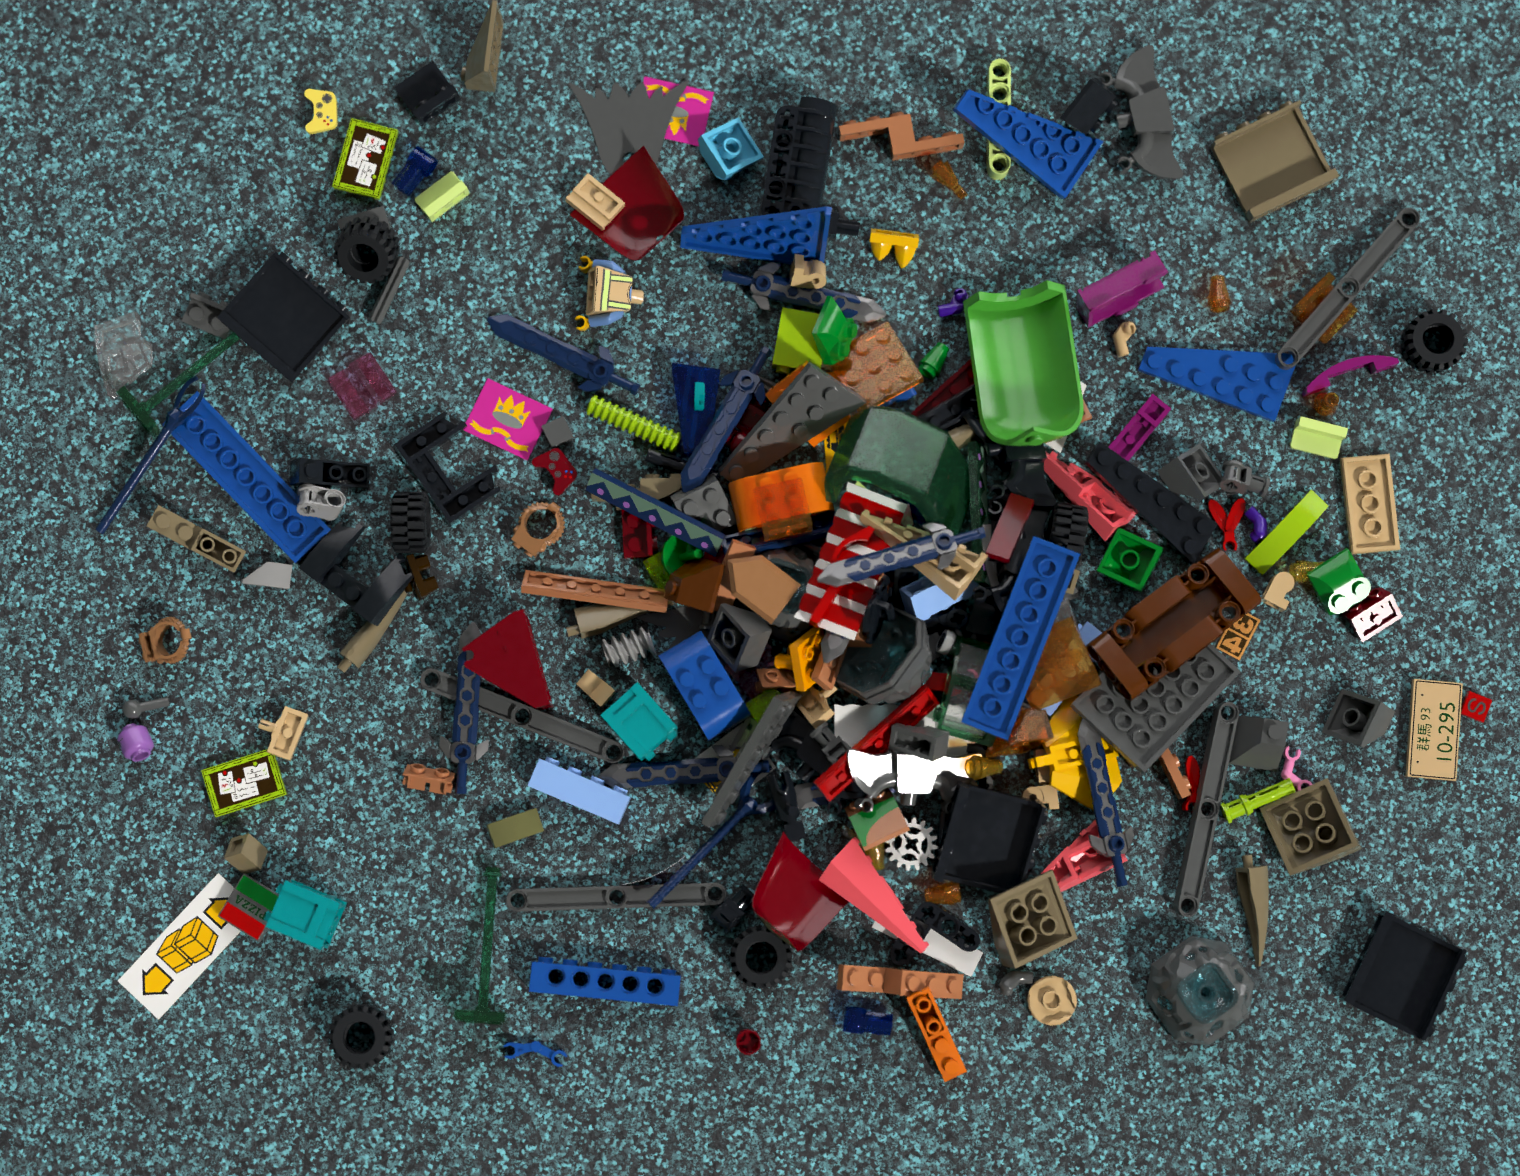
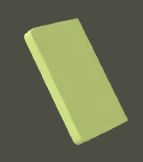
M450 171L417 196L415 202L429 220L433 222L470 193L463 181H460L454 172Z
M1301 416L1295 422L1290 448L1336 459L1338 458L1341 441L1346 438L1348 428Z

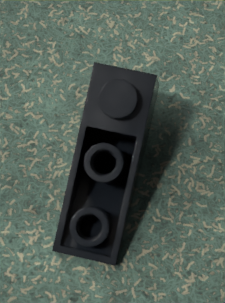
M298 458L290 461V486L313 484L324 488L368 489L370 464Z

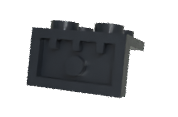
M431 61L395 86V91L421 127L461 100L458 91L453 84L450 85L434 61Z

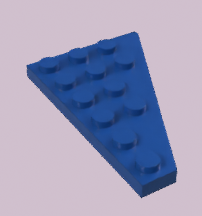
M826 206L682 226L680 248L792 264L794 254L804 255V261L819 260L824 263L832 207Z

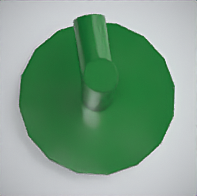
M670 536L664 542L661 550V562L669 576L686 562L703 557L702 550L675 536Z

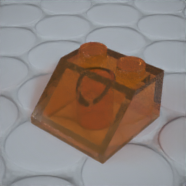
M1032 707L1020 711L1021 715L1017 716L1009 739L1005 740L994 735L985 753L986 757L1024 754L1054 738L1046 710L1035 711V708Z

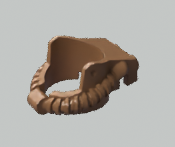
M536 502V504L532 503L531 506L528 505V508H525L524 512H521V516H519V525L513 529L512 544L518 549L521 547L526 550L524 553L530 558L532 556L536 558L539 552H544L547 545L551 546L552 543H556L555 541H558L559 537L562 536L561 534L564 533V517L562 512L560 513L561 507L555 502L548 504V502ZM537 510L551 511L555 514L557 522L553 532L543 539L533 538L527 529V521L530 515Z
M165 617L158 621L154 627H151L148 632L138 634L139 644L143 651L142 657L145 663L157 661L159 664L163 662L174 664L186 657L187 650H189V639H192L190 629H186L185 624L178 618ZM173 626L180 631L182 641H180L178 650L171 655L163 646V637L165 632Z

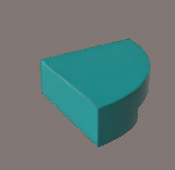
M695 382L694 410L703 411L705 384L704 382Z

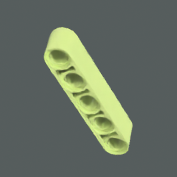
M996 59L990 64L987 74V96L1008 106L1011 105V68L1006 60ZM1001 69L1005 75L998 77L994 75L993 70ZM1001 92L1005 99L996 100L993 97V93ZM987 139V173L992 179L1001 180L1008 174L1011 158ZM1000 162L1004 165L1005 169L997 171L993 168L992 164Z

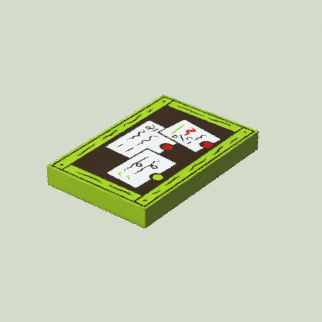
M351 118L332 187L380 200L399 133L398 130Z
M268 749L201 770L215 817L287 795L276 756L267 753Z

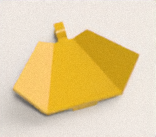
M1069 692L1038 735L1046 755L1028 759L1030 769L1049 765V785L1094 811L1077 736L1082 717L1070 707L1079 696ZM1101 736L1112 792L1114 793L1122 782L1116 758L1119 756V753Z

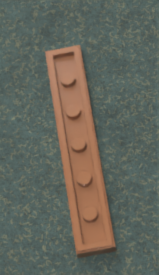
M525 570L521 585V593L662 613L667 612L669 602L668 599L664 598L665 589Z

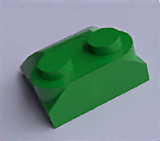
M832 296L826 297L812 331L824 364L834 365L838 361H843L849 355L852 339L857 335V324L854 323L852 318H845Z
M1118 527L1097 572L1126 585L1130 590L1142 593L1159 561L1163 548Z
M1345 548L1306 574L1324 611L1328 615L1345 612L1365 599L1371 591L1369 580L1363 576L1348 548Z

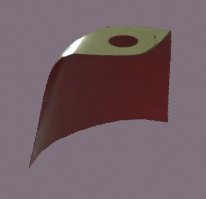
M642 146L602 183V185L625 202L624 208L607 224L603 231L576 209L570 214V216L592 231L614 250L634 261L643 258L684 219V210L679 199L654 163L645 146ZM660 235H663V238H661V239L657 242V238H658Z
M783 832L755 890L752 906L759 919L771 932L795 950L801 951L818 936L849 901L819 881L823 871L812 863Z

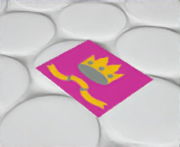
M645 76L643 80L649 98L660 86L663 87V96H665L670 90L679 85ZM686 86L674 109L664 139L699 146L698 139L705 133L714 92Z
M488 378L466 421L467 427L464 431L528 461L542 432L541 426L546 424L553 409Z

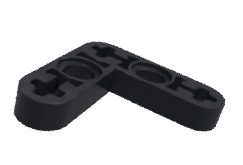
M921 903L909 919L914 921L917 917L921 920L924 915L921 912L922 908H929L931 906L934 916L933 918L927 917L924 921L925 924H928L926 929L921 924L914 922L920 929L923 940L932 929L964 951L972 952L980 945V937L976 931L934 903ZM947 919L952 920L955 924V930L950 934L944 933L941 929L942 922ZM960 926L964 928L961 932L964 935H974L973 941L975 944L973 946L968 945L965 947V941L960 937L957 938V941L953 940V937L959 932ZM897 938L890 948L889 957L894 964L905 965L911 960L916 950L914 948L911 950L907 947L904 952L907 955L906 959L901 958L897 961L894 950H901L904 946L903 943H900L901 939Z

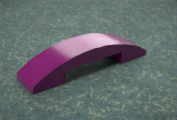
M1383 355L1361 356L1345 360L1328 368L1312 380L1301 392L1302 396L1305 397L1326 390L1331 386L1329 378L1368 366L1372 375L1395 367L1399 364L1398 358Z
M1152 394L1108 448L1129 461L1169 413L1171 408Z

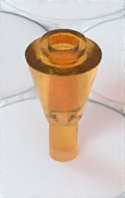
M939 160L930 169L933 172L930 177L949 190L951 189L960 200L968 195L958 183L959 181L948 160L944 163L942 160Z

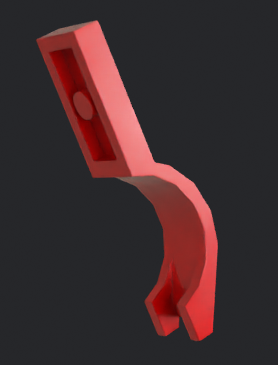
M868 526L844 539L835 548L831 563L837 562L841 553L850 546L858 544L868 545L875 529ZM829 585L809 619L810 625L818 629L843 585L839 587Z

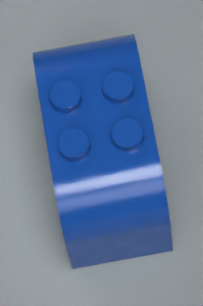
M701 630L658 655L709 742L751 717L743 699Z

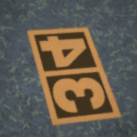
M1247 613L1225 630L1216 648L1240 661L1261 620Z

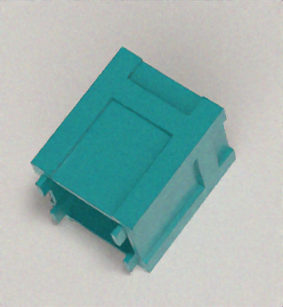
M638 682L601 714V717L641 761L646 758L649 762L655 756L653 751L666 739L671 742L678 736L675 732L678 729L676 724Z
M285 880L284 884L279 883L276 893H279V897L273 911H267L264 920L267 921L265 927L319 950H322L323 947L327 949L348 902L295 880H291V882Z

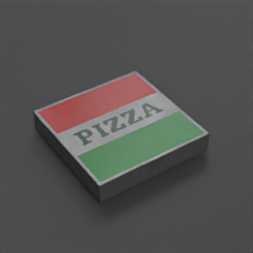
M243 873L218 917L254 940L261 942L269 929L265 927L267 921L264 920L267 911H273L279 894Z

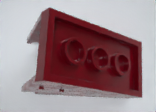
M524 609L512 612L462 648L463 652L470 650L474 653V657L471 660L464 662V666L539 711L553 707L528 614Z

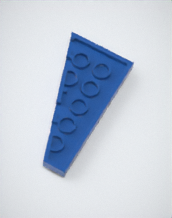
M966 90L953 108L956 114L1060 199L1067 197L1103 143L1102 140L1087 137L1084 133L1074 132L1064 128L1063 125L1032 113L1017 110L1014 106L1004 105L993 98L972 90Z

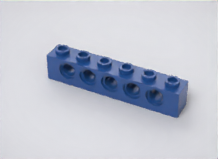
M538 957V961H532L529 992L678 1006L681 975H676V970L662 969L661 973L651 972V967L637 966V971L627 970V965L612 964V968H603L600 962L588 961L587 966L577 965L578 960L563 959L562 964L553 963V958ZM553 969H559L563 973V979L560 983L551 981L550 972ZM582 971L586 973L588 981L585 985L576 984L574 976L577 972ZM602 974H608L612 977L613 982L610 987L604 988L599 984V977ZM632 976L637 980V987L634 990H627L624 987L623 981L626 977ZM651 979L661 981L662 989L659 992L654 993L649 990L648 982Z

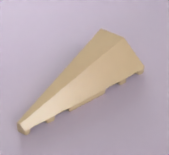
M869 510L863 511L859 519L866 527H873L875 529L874 533L890 547L930 535L928 532L910 525L903 527L895 524L891 518L881 519L870 515ZM960 544L957 547L956 556L948 568L938 570L940 557L913 566L955 601L968 588L988 555L983 552L976 554L968 551L966 546Z

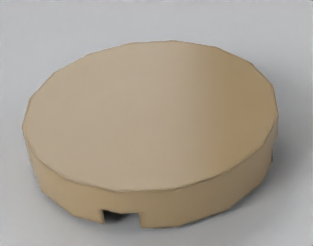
M1052 975L1044 976L1033 983L1027 995V1004L1029 1011L1040 1023L1052 1026L1060 1025L1070 1019L1076 1008L1077 999L1070 983L1063 978Z

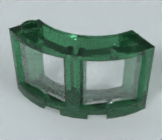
M957 635L951 650L947 654V657H949V668L940 707H936L934 710L932 721L935 722V728L950 732V736L993 747L996 739L995 735L961 722L991 645Z

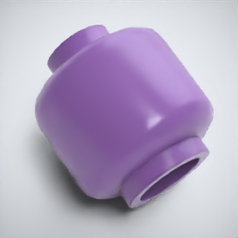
M135 723L124 726L117 738L124 757L132 759L134 762L149 757L154 747L148 729L143 725H136Z

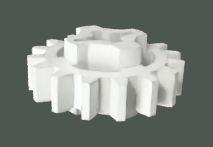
M913 817L911 823H908L907 819L904 818L908 827L917 828L920 832L917 834L905 832L899 835L901 839L900 847L896 850L894 846L896 837L886 841V843L890 844V847L886 848L885 852L892 853L889 861L895 859L898 861L896 867L899 868L902 864H905L906 871H909L911 865H914V868L919 870V863L925 866L928 865L927 857L934 859L935 856L931 853V849H938V846L933 845L932 841L936 840L937 836H930L929 833L933 830L932 827L924 828L926 821L923 820L920 824H916V818ZM904 835L910 840L916 839L917 842L914 844L916 851H913L911 848H905L907 841ZM926 838L927 849L925 853H923V851L921 850L922 841ZM905 854H913L917 860L908 861L901 857Z

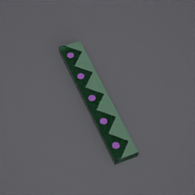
M977 441L968 442L971 530L988 524L985 448ZM982 539L972 540V552L976 554L985 553ZM985 562L973 579L984 588L991 587Z

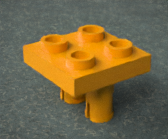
M812 627L788 646L787 654L779 653L775 656L774 665L776 668L793 670L796 691L805 692L816 683L811 679L821 652L820 643L824 637L823 628L818 627L817 629Z

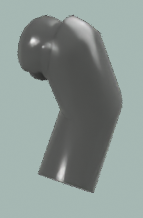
M1009 971L1000 980V993L1009 996L1019 983L1032 984L1033 972Z

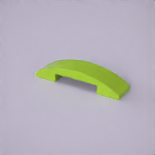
M1310 490L1244 559L1262 576L1329 506L1313 490Z

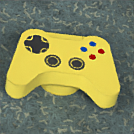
M315 89L305 90V97L314 105V117L305 126L307 133L316 134L335 129L337 127V98L335 94Z

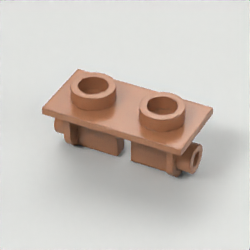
M781 668L756 669L759 681L755 683V690L760 691L761 694L777 692L778 688H780L781 692L796 690L793 670Z
M418 763L407 764L403 772V785H407L409 789L424 791L426 783H430L429 792L446 795L447 793H452V781L456 773L450 772L446 768L431 769Z

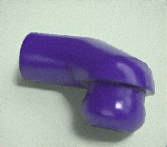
M958 288L955 290L950 303L938 305L939 317L961 313L964 309L963 301L969 298L967 291L963 288Z
M1252 506L1244 515L1254 524V531L1250 534L1251 540L1255 543H1260L1268 535L1267 521Z

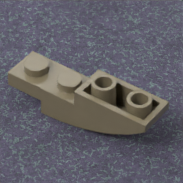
M647 474L645 478H640V488H636L634 484H628L661 502L669 499V495L682 489L681 474H670V478H660L659 474ZM591 493L592 502H607ZM616 506L617 511H622L621 508Z
M160 505L157 506L147 524L148 528L234 573L246 553L243 549Z

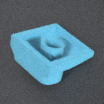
M739 117L701 135L698 139L700 153L714 175L721 180L731 179L734 174L764 158Z

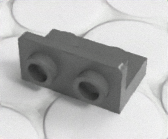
M200 291L198 294L190 292L189 297L191 300L181 321L228 341L232 331L218 320L217 317L229 303L221 301L218 304L211 301L212 297Z

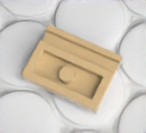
M589 173L565 199L569 205L602 231L625 206L624 201Z

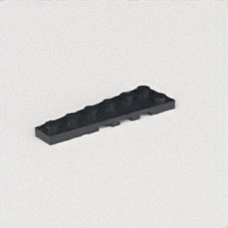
M1098 442L1086 459L1085 464L1105 484L1111 487L1122 500H1125L1133 507L1134 511L1140 517H1143L1157 534H1161L1187 563L1194 564L1218 524L1110 448Z

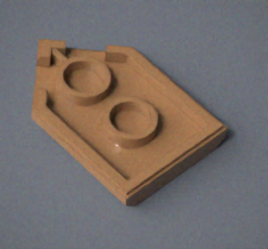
M763 555L727 560L732 595L770 624L774 622L801 586V584Z

